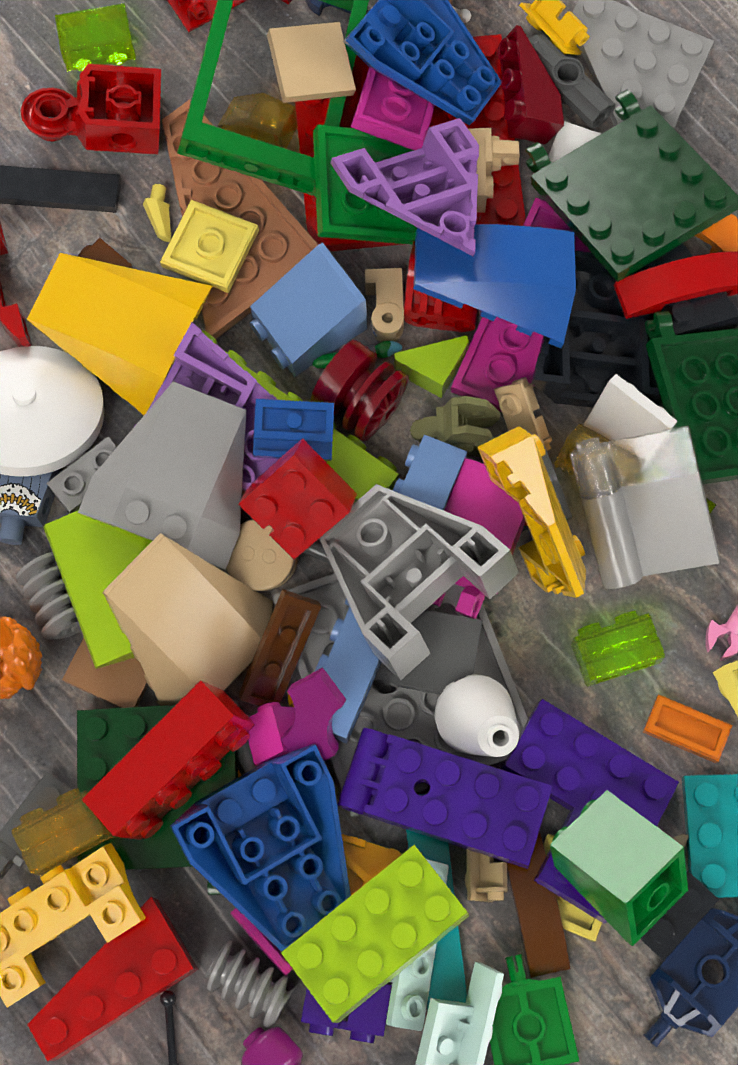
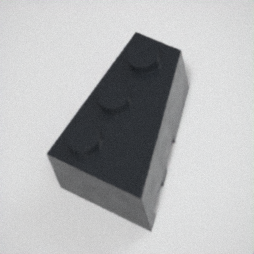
M682 243L640 268V271L693 257V255ZM724 292L666 304L659 311L670 312L675 336L736 329L738 325V309ZM650 313L651 320H654V313Z

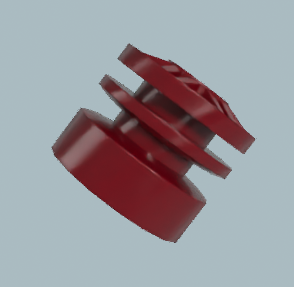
M351 340L339 350L326 366L313 389L310 402L334 403V419L346 410L342 422L343 428L347 431L355 428V436L361 441H367L388 422L398 408L407 388L409 375L401 370L393 373L394 366L390 362H384L374 370L377 354L358 340Z

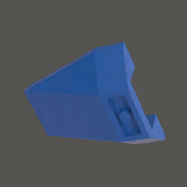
M378 0L343 41L371 69L455 118H460L467 125L474 122L501 85V80L448 0Z
M315 744L264 762L196 801L170 825L189 864L281 952L351 896L334 781Z

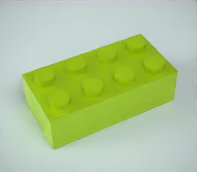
M413 845L283 950L281 954L331 1021L339 1023L469 917V914L417 847Z

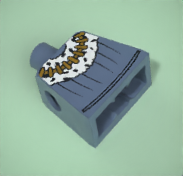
M62 469L36 476L18 477L0 474V542L10 545H21L25 526L43 527L45 525L55 497L47 482L62 472Z

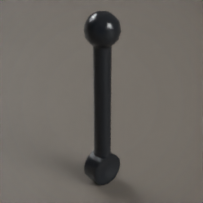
M166 990L161 994L160 1002L165 1006L169 1065H180L177 1063L173 1015L176 995L173 991Z

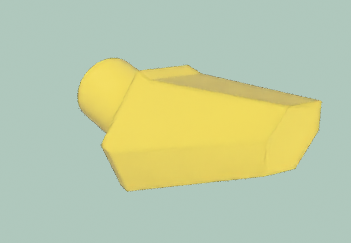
M161 184L152 185L150 198H145L143 206L157 237L170 243V205L164 202L167 188Z

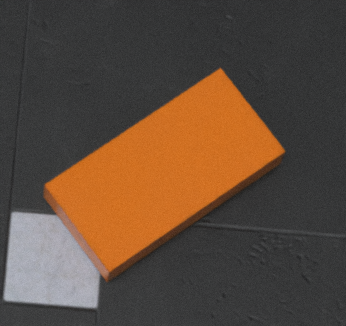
M658 694L646 721L643 733L706 760L718 763L733 725Z

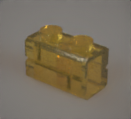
M78 788L70 790L56 798L57 806L45 812L42 808L34 809L19 818L21 825L11 829L25 863L32 874L42 875L113 837L109 830L81 800L88 793L87 791L80 793Z

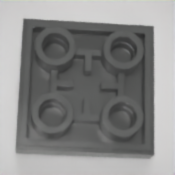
M425 610L411 624L420 632L431 654L402 680L392 673L390 686L441 695L445 687L453 681L456 682L467 675H472L474 673L483 620Z

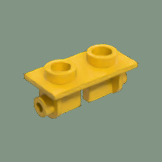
M535 0L532 4L520 3L519 6L528 14L526 20L535 29L543 30L551 38L550 41L564 55H581L582 51L576 45L582 46L587 42L590 37L587 33L588 28L571 11H567L561 20L558 18L566 7L561 0Z

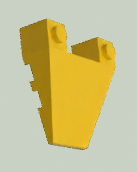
M518 426L478 446L477 448L491 481L519 503L532 535V541L518 547L531 579L548 593L551 591L554 594L562 592L564 596L575 598L583 595L586 568L581 557L585 556V550L576 535L572 536L542 460V456L546 455V452L539 437L536 434H530Z

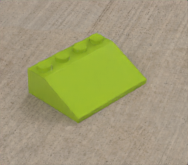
M78 511L45 524L46 536L95 668L98 669L135 658L130 648L131 644L127 636L122 632L103 591L152 541L82 515Z

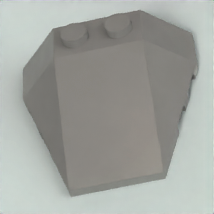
M172 382L92 476L78 513L151 541L161 533L208 563L226 570L240 534L241 507L238 504L242 497L246 410Z

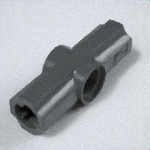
M535 34L530 38V43L561 94L562 104H567L591 128H598L607 121L615 109V103L584 74L585 71L582 63L576 58L566 57L543 34ZM568 79V80H571V81H573V82H568V83H567V82H563L562 80Z

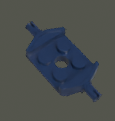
M711 908L654 973L646 978L661 1013L659 1014L660 1018L656 1020L643 1036L656 1048L672 1028L677 1029L680 1027L707 1037H713L738 1008V916ZM709 959L718 961L723 968V977L717 984L706 982L702 976V966Z

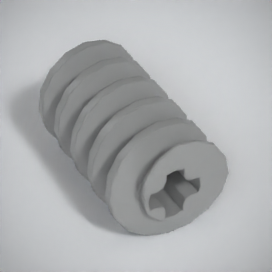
M53 552L33 559L22 567L16 575L18 584L24 586L22 590L24 597L30 599L28 604L30 610L37 613L35 621L38 626H43L41 634L46 640L63 639L82 631L74 608L70 605L69 595L64 592L66 587L63 579H58L61 576L58 565L52 566L56 561Z
M228 940L220 949L206 973L205 978L209 976L207 990L214 992L223 985L222 1000L227 1001L237 994L235 1008L241 1010L251 1003L250 1018L255 1019L265 1012L263 1025L269 1028L277 1021L297 986L288 992L286 990L288 977L285 975L275 983L272 982L274 968L271 966L263 973H258L260 959L257 957L248 965L244 964L245 949H241L237 954L231 956L232 941Z

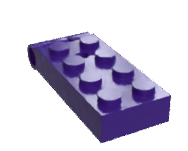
M363 728L337 806L528 869L553 786L391 734L387 735L373 729ZM420 783H426L430 786V791L426 795H418L415 792L416 786Z

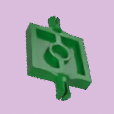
M522 954L514 956L517 972L513 956L505 957L511 983L502 987V994L498 1000L493 1020V1033L489 1044L494 1065H565L579 1062L561 977L541 981L527 979Z

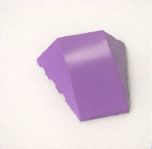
M191 322L173 355L175 362L149 409L172 382L245 409L246 425L242 490L246 491L252 482L278 460L275 458L253 457L256 399H278L264 389L253 376L243 370L221 347L212 342L201 329Z

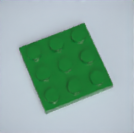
M317 125L313 130L318 237L412 245L416 239L418 227L349 192L332 167L331 159L365 148L376 163L414 150L354 128Z

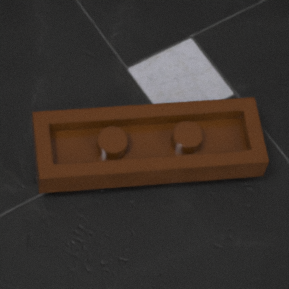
M282 589L238 693L241 701L257 706L272 702L281 703L322 607L319 601Z

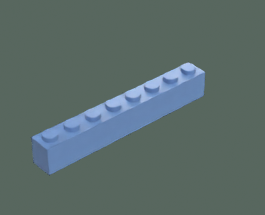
M424 435L419 446L412 445L405 462V466L410 467L405 480L398 478L393 491L444 511L465 457L467 458V451ZM346 599L345 604L350 606ZM351 607L344 620L338 618L335 622L329 639L334 642L329 656L322 654L315 669L317 671L323 667L347 699L343 707L338 709L332 718L333 735L336 740L345 744L350 739L382 663L374 655L363 636Z

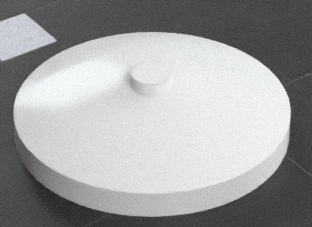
M42 346L15 347L0 351V474L18 477L36 476L59 470L81 457L98 437L103 425L105 411L100 384L96 376L83 367L70 354L58 349Z

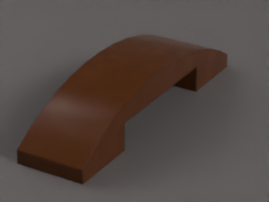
M540 831L528 869L505 862L507 863V873L522 934L521 940L530 978L571 969L556 894L534 881L546 858Z

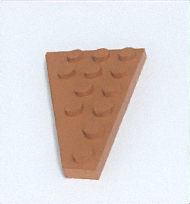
M189 99L162 119L182 217L190 201L194 200L257 224L259 232L230 292L226 293L212 287L201 309L205 331L217 339L250 314V306L318 244L262 180L177 154L191 101ZM204 115L202 123H206L213 126V124Z

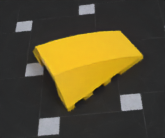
M60 253L27 321L66 353L68 352L83 367L101 379L111 390L129 402L144 416L175 361L173 356L191 322L197 320L212 286Z

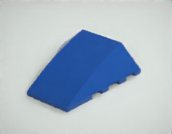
M475 224L474 256H471L417 228L414 290L462 308L464 304L479 309L480 316L492 321L496 317L516 324V331L529 336L536 332L550 338L549 344L559 348L563 346L576 292L574 232L530 226Z

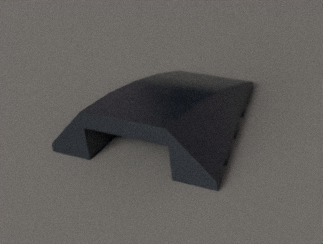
M575 251L576 292L564 344L561 348L549 344L550 338L543 336L531 383L556 404L593 408L609 380L617 374L627 383L634 385L640 393L656 405L663 404L646 348V344L651 340L645 328V322L651 320L650 314L626 319L614 288V284L617 282L615 278L592 253ZM640 269L630 274L629 276L641 272Z

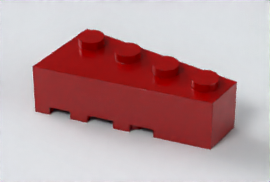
M151 896L140 907L146 918L108 943L106 942L27 1024L47 1062L56 1061L199 970L158 899Z

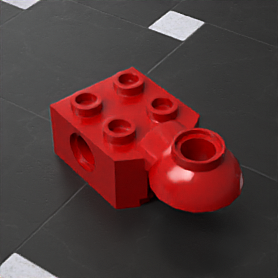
M88 64L79 74L77 98L64 90L51 87L40 88L30 93L22 103L20 110L22 121L30 132L46 141H58L67 135H73L78 137L86 150L157 155L159 153L161 69Z

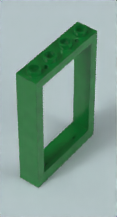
M217 0L177 154L316 197L314 157L202 123L233 0ZM319 0L351 11L344 40L366 15L369 0ZM345 44L352 71L356 54ZM346 96L330 98L324 125L339 127Z

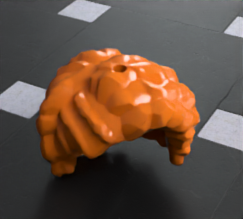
M6 616L0 617V699L12 698L22 687L26 690H32L42 671L41 659L43 656L40 651L39 642L36 641V638L27 628L17 623L14 618Z

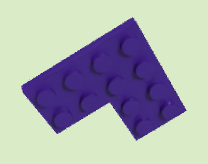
M541 699L535 706L519 735L516 747L510 752L501 768L504 771L553 786L550 799L570 810L562 828L572 824L580 816L584 806L591 800H597L606 790L657 826L679 784L677 780L544 699ZM550 848L534 881L603 924L607 923L600 913L556 869Z

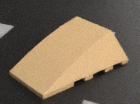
M161 533L103 591L122 632L127 636L131 644L130 648L134 657L140 662L145 672L144 677L149 687L154 691L159 706L176 705L200 680L224 691L252 662L270 620L273 601L253 591L241 581L233 578Z

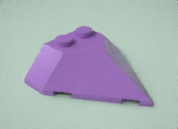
M460 118L429 127L422 148L375 163L365 148L331 159L332 167L349 192L474 256L476 244L474 226L477 217L478 174L476 172L479 144Z

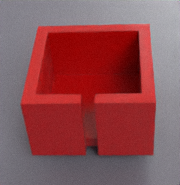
M302 438L247 487L238 505L262 529L270 525L272 530L269 536L293 559H296L350 513L357 493Z

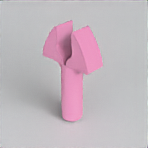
M738 605L725 624L718 625L711 620L706 630L707 652L712 649L717 638L724 637L726 634L729 635L727 639L729 647L722 655L721 661L738 654Z

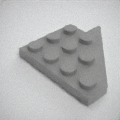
M578 0L572 13L588 28L587 33L590 36L585 44L579 46V49L582 51L583 58L595 85L615 103V108L620 106L615 96L626 89L630 90L636 97L641 110L651 105L675 128L710 54L714 40L614 0ZM614 109L610 114L613 125L616 126L623 122V120L617 116Z

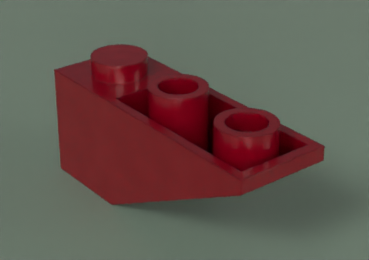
M516 25L506 38L501 40L497 52L501 63V88L504 90V117L507 121L509 137L546 145L565 126L561 94L522 27Z

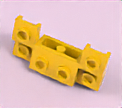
M112 843L101 847L67 870H64L62 865L55 867L40 877L43 883L42 886L34 891H31L30 887L27 886L7 899L11 906L0 912V997L7 1008L46 983L35 963L32 952L49 943L90 915L107 943L146 918L130 888L125 865Z

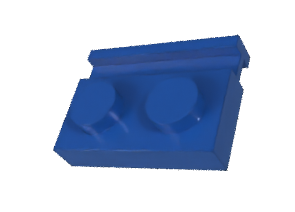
M256 399L253 457L280 459L303 438L324 461H331L334 403Z

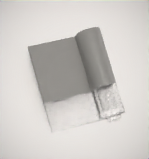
M689 426L600 443L599 438H591L576 443L577 449L572 451L570 456L603 588H622L637 583L643 576L720 563Z

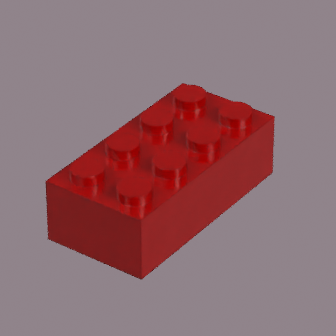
M200 680L81 800L113 836L140 840L144 837V839H147L163 825L161 819L172 808L176 810L192 796L190 790L201 779L205 781L221 767L219 761L230 750L234 752L250 738L249 731L255 724L223 690Z

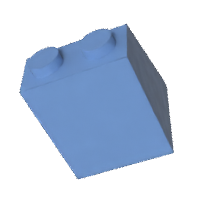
M323 242L316 246L250 306L253 318L250 322L252 330L261 341L267 339L273 347L270 352L278 366L282 370L287 367L294 377L312 366V362L319 356L332 353L367 330L366 299Z

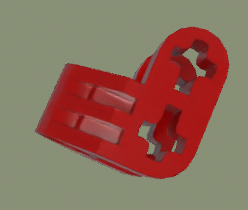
M413 241L407 274L404 321L412 326L456 332L474 330L476 328L478 309L466 304L459 308L413 289L415 241Z

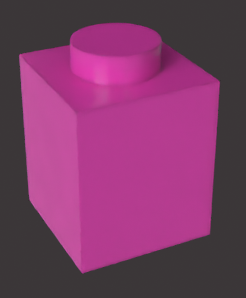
M279 702L267 703L258 707V713L249 717L255 724L249 731L250 738L248 739L255 766L290 753L280 739L294 724V707H284Z

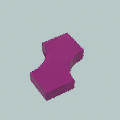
M322 667L291 684L287 692L294 704L295 721L280 740L289 752L315 744L323 761L334 756L339 749V744L332 731L333 714L343 707L347 699Z

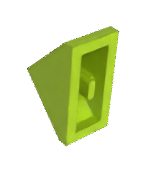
M465 335L394 353L395 372L403 371L409 375L410 382L442 398L466 355L469 347L468 337Z

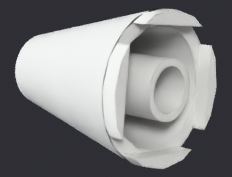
M467 675L465 678L456 682L453 681L447 685L437 699L434 712L435 723L442 739L454 750L470 755L501 757L509 754L516 747L519 731L513 702L507 690L496 680L483 675Z

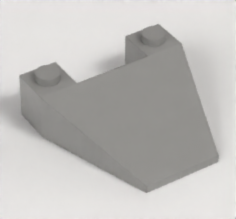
M377 484L353 504L349 514L319 538L363 636L374 655L400 680L431 654L420 632L411 623L461 577L464 576L487 598L491 599L519 573L510 549L485 527Z

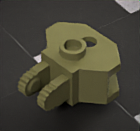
M470 396L454 397L444 406L436 407V416L419 418L414 423L412 422L409 431L412 438L420 443L423 436L427 435L467 451V457H481L477 447L494 439L491 431L485 429V427H492L500 419V412L486 399Z

